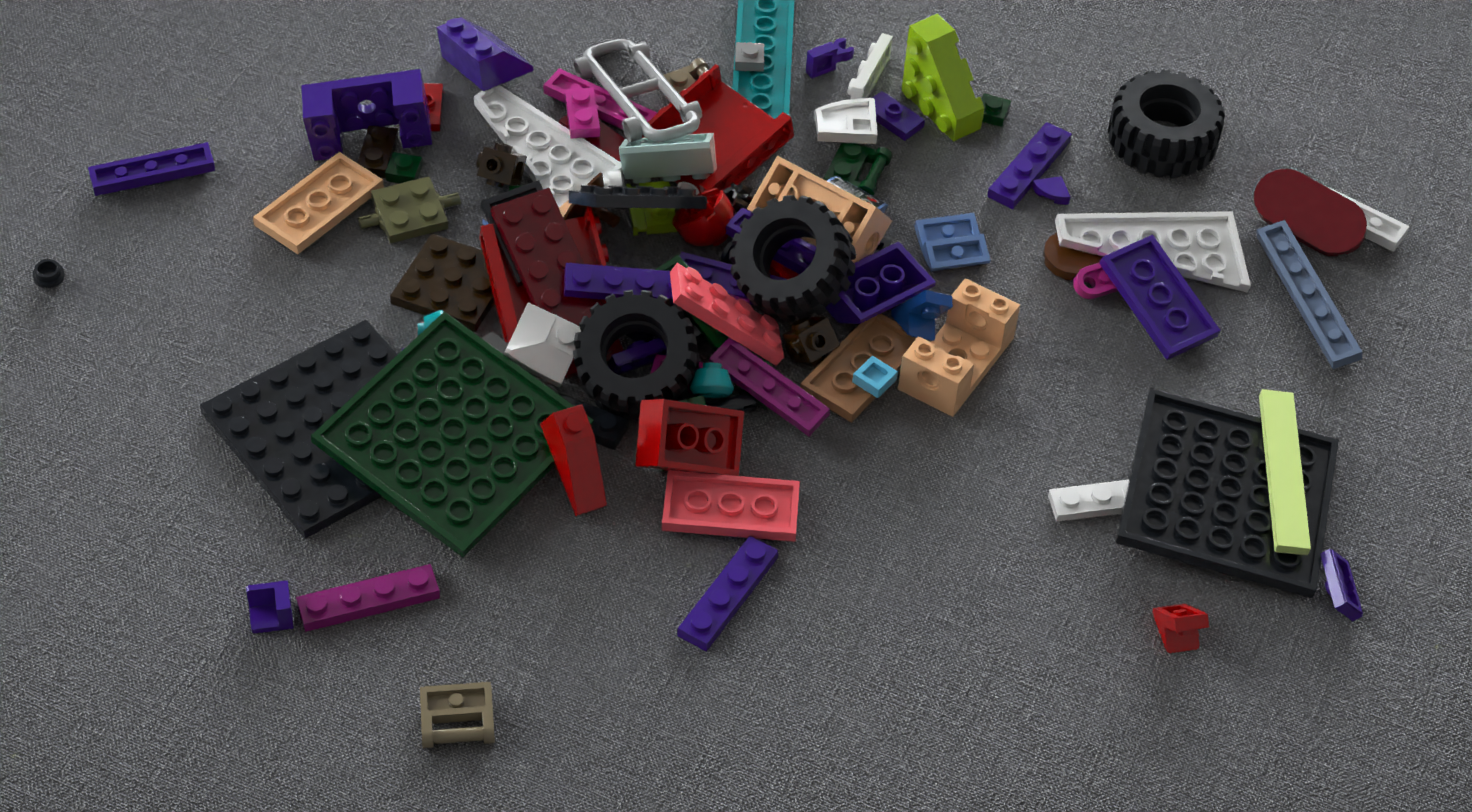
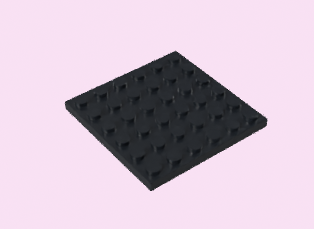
M366 319L200 404L202 415L304 539L382 497L311 442V435L398 355Z
M1150 388L1145 403L1115 543L1313 598L1317 590L1321 563L1320 553L1323 550L1339 439L1297 428L1311 550L1308 556L1275 552L1261 418Z

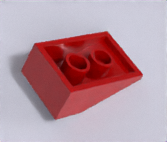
M667 399L641 400L635 466L660 470L739 476L744 411Z

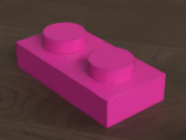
M594 87L565 89L570 138L600 137V124Z

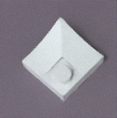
M874 98L842 100L815 109L814 120L816 123L817 141L876 144L878 134Z
M528 302L504 355L529 373L560 388L574 358L575 333L581 332L580 326Z

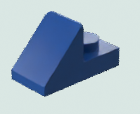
M925 290L892 309L891 316L908 335L934 341L935 318L940 317V314L953 308L952 296Z

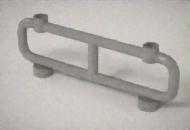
M615 39L589 47L584 51L582 57L573 59V67L576 76L584 80L591 79L593 74L629 117L622 120V127L627 141L630 143L640 140L643 134L648 140L663 142L686 136L697 130L700 125V118H702L699 102L687 103L649 60L650 52L646 42L635 44L631 40ZM619 50L627 51L631 62H637L649 76L650 80L619 88L596 61L595 57ZM660 89L679 111L684 123L667 129H654L628 98Z

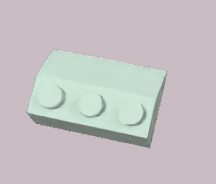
M714 133L689 134L663 142L642 138L629 143L625 139L619 147L625 179H633V183L650 182L652 177H662L663 181H676L681 179L680 175H692L693 179H706L710 176V173L717 169Z

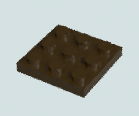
M431 234L391 293V304L425 316L438 310H443L469 330L476 332L495 303L482 250Z

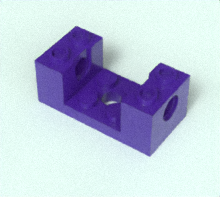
M421 69L301 85L303 121L314 161L330 159L338 152L344 154L342 132L368 129L369 125L383 127L399 124L403 149L432 145L430 111ZM369 100L372 104L362 105L360 102Z

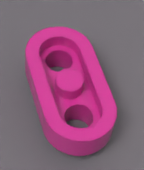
M1099 263L1082 268L1073 281L1075 291L1085 299H1095L1118 291ZM1084 282L1090 283L1092 288H1088Z

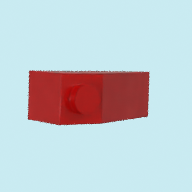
M583 404L552 413L540 425L575 516L606 507L607 502L595 436Z

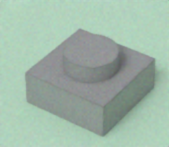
M736 42L735 70L764 71V43Z

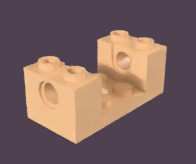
M779 156L774 160L747 207L752 212L758 206L761 209L766 207V202L774 198L778 201H783V196L794 195L797 200H799L800 196L811 197L814 202L820 201L835 214L849 232L853 240L851 244L856 252V258L852 260L853 263L874 254L892 223V220L876 206ZM800 238L816 247V239Z
M966 278L951 295L953 308L948 310L946 323L935 335V340L929 342L918 336L902 356L898 390L954 417L1014 339L1020 304Z

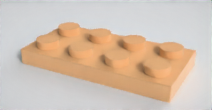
M338 152L253 217L254 226L296 254H299L371 199L372 190L384 188L383 179L341 152Z

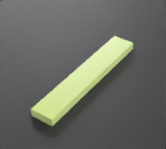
M1262 389L1259 395L1274 551L1308 556L1311 545L1294 393Z

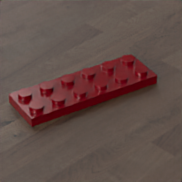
M550 188L491 208L492 217L533 305L578 326L584 316L589 318L592 316L590 308L596 303L603 306L601 299L564 296L566 263L584 264ZM619 339L611 345L607 352V364L613 354L624 351ZM574 358L565 375L566 379L578 375Z

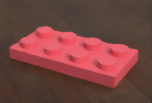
M676 263L670 271L673 303L777 366L784 358L779 325L776 320L767 314H759L753 310L747 301L743 299L737 300L730 296L721 285L717 283L711 284L704 280L695 269L691 267L685 268Z
M668 470L662 531L743 538L752 536L756 539L795 542L800 481Z

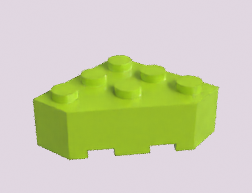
M937 13L909 26L901 91L920 108L924 115L928 116L938 126L941 132L945 133L954 142L981 129L984 105L980 96L976 98L970 85V81L974 79L966 58L961 59L955 45V43L959 42L955 29Z

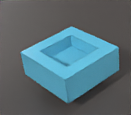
M871 356L853 373L852 383L879 398L897 380L898 371L876 357Z

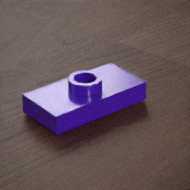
M881 91L872 97L875 99L876 122L902 140L906 141L924 128L925 119L885 92Z
M660 338L646 343L644 340L634 342L627 347V350L613 354L608 367L611 371L620 375L653 363L656 354L667 356L665 343Z
M1330 548L1320 553L1327 578L1325 588L1332 598L1334 608L1351 621L1363 617L1349 562Z

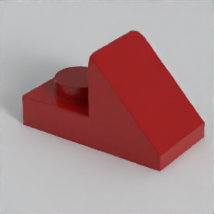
M1187 604L1152 608L1153 617L1165 650L1168 653L1197 650L1199 648L1198 629L1209 628L1207 613Z

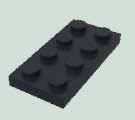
M581 185L580 191H569V203L596 208L707 209L706 196L696 195V189H681V187L664 186L663 188H654L651 186H636V188H627V186L613 185L608 187Z

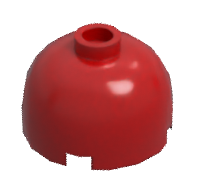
M712 188L698 194L707 197V209H679L672 220V224L686 242L694 246H709L712 244L717 246L728 238L726 224L734 216V208L722 190L720 192L718 188Z

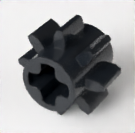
M731 183V187L723 190L734 208V215L741 208L748 210L747 207L753 199V196H750L752 188L743 184L739 186Z

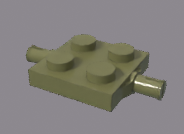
M428 176L372 190L371 198L375 206V213L358 217V222L361 230L379 225L386 233L391 244L448 229V220L444 213V208L461 205V199L458 192L440 196L435 191Z

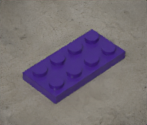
M1153 234L1101 258L1099 264L1166 360L1218 337L1221 330Z

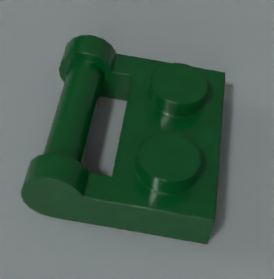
M841 142L823 179L827 181L834 176H839L874 196L877 190V181L884 167L889 165L893 154L885 147L873 149L856 143ZM866 163H872L873 165L866 179L858 182Z

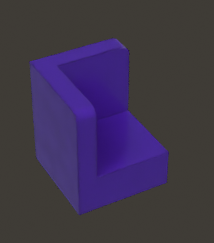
M288 580L246 586L252 633L294 628Z

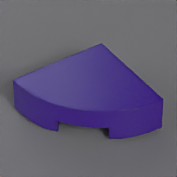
M1062 176L1033 180L1032 188L1038 196L1042 197L1043 195L1054 200L1055 204L1067 205L1070 203L1071 197Z

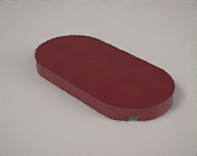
M1292 169L1274 170L1266 174L1255 188L1254 203L1263 221L1271 225L1285 220L1296 240L1323 255L1330 257L1345 253L1347 255L1358 249L1366 237V217L1363 210L1355 202L1299 171Z

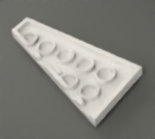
M498 85L489 90L480 91L474 96V105L503 143L513 146L512 152L527 156L524 170L533 182L539 180L543 189L550 188L558 208L569 200V191H580L581 185H587L600 172L603 173V180L609 178V172L619 170L623 172L621 162L583 138L571 139L568 128L502 86Z
M1233 211L1057 214L1055 225L1060 246L1105 256L1153 234L1183 277L1248 293L1251 287Z

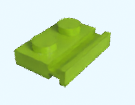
M669 181L639 183V186L663 188L664 186L670 187ZM626 184L627 188H636V186L631 187L630 184ZM628 208L633 236L638 235V232L644 231L647 234L677 232L672 224L675 215L674 209Z

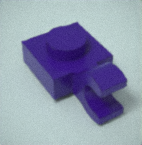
M839 38L834 41V44L829 42L808 50L806 73L813 79L836 70V63L853 58L854 48L849 47L845 49L846 39Z

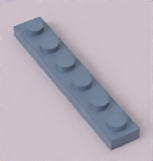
M1283 220L1257 229V239L1332 369L1361 360V348L1286 221Z

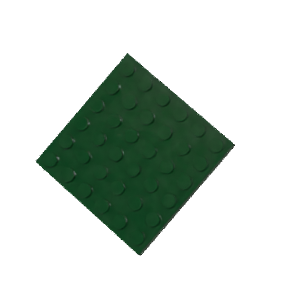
M444 311L311 435V442L461 557H464L556 465L540 424L552 413L574 407V405ZM587 416L591 428H593L594 420Z

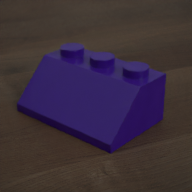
M462 17L450 19L447 23L436 27L442 57L482 91L489 90L534 71L533 65L493 33Z
M898 241L855 262V273L853 276H848V280L851 283L848 290L840 292L838 296L841 299L835 305L830 303L825 308L838 323L861 324L934 287L936 281Z

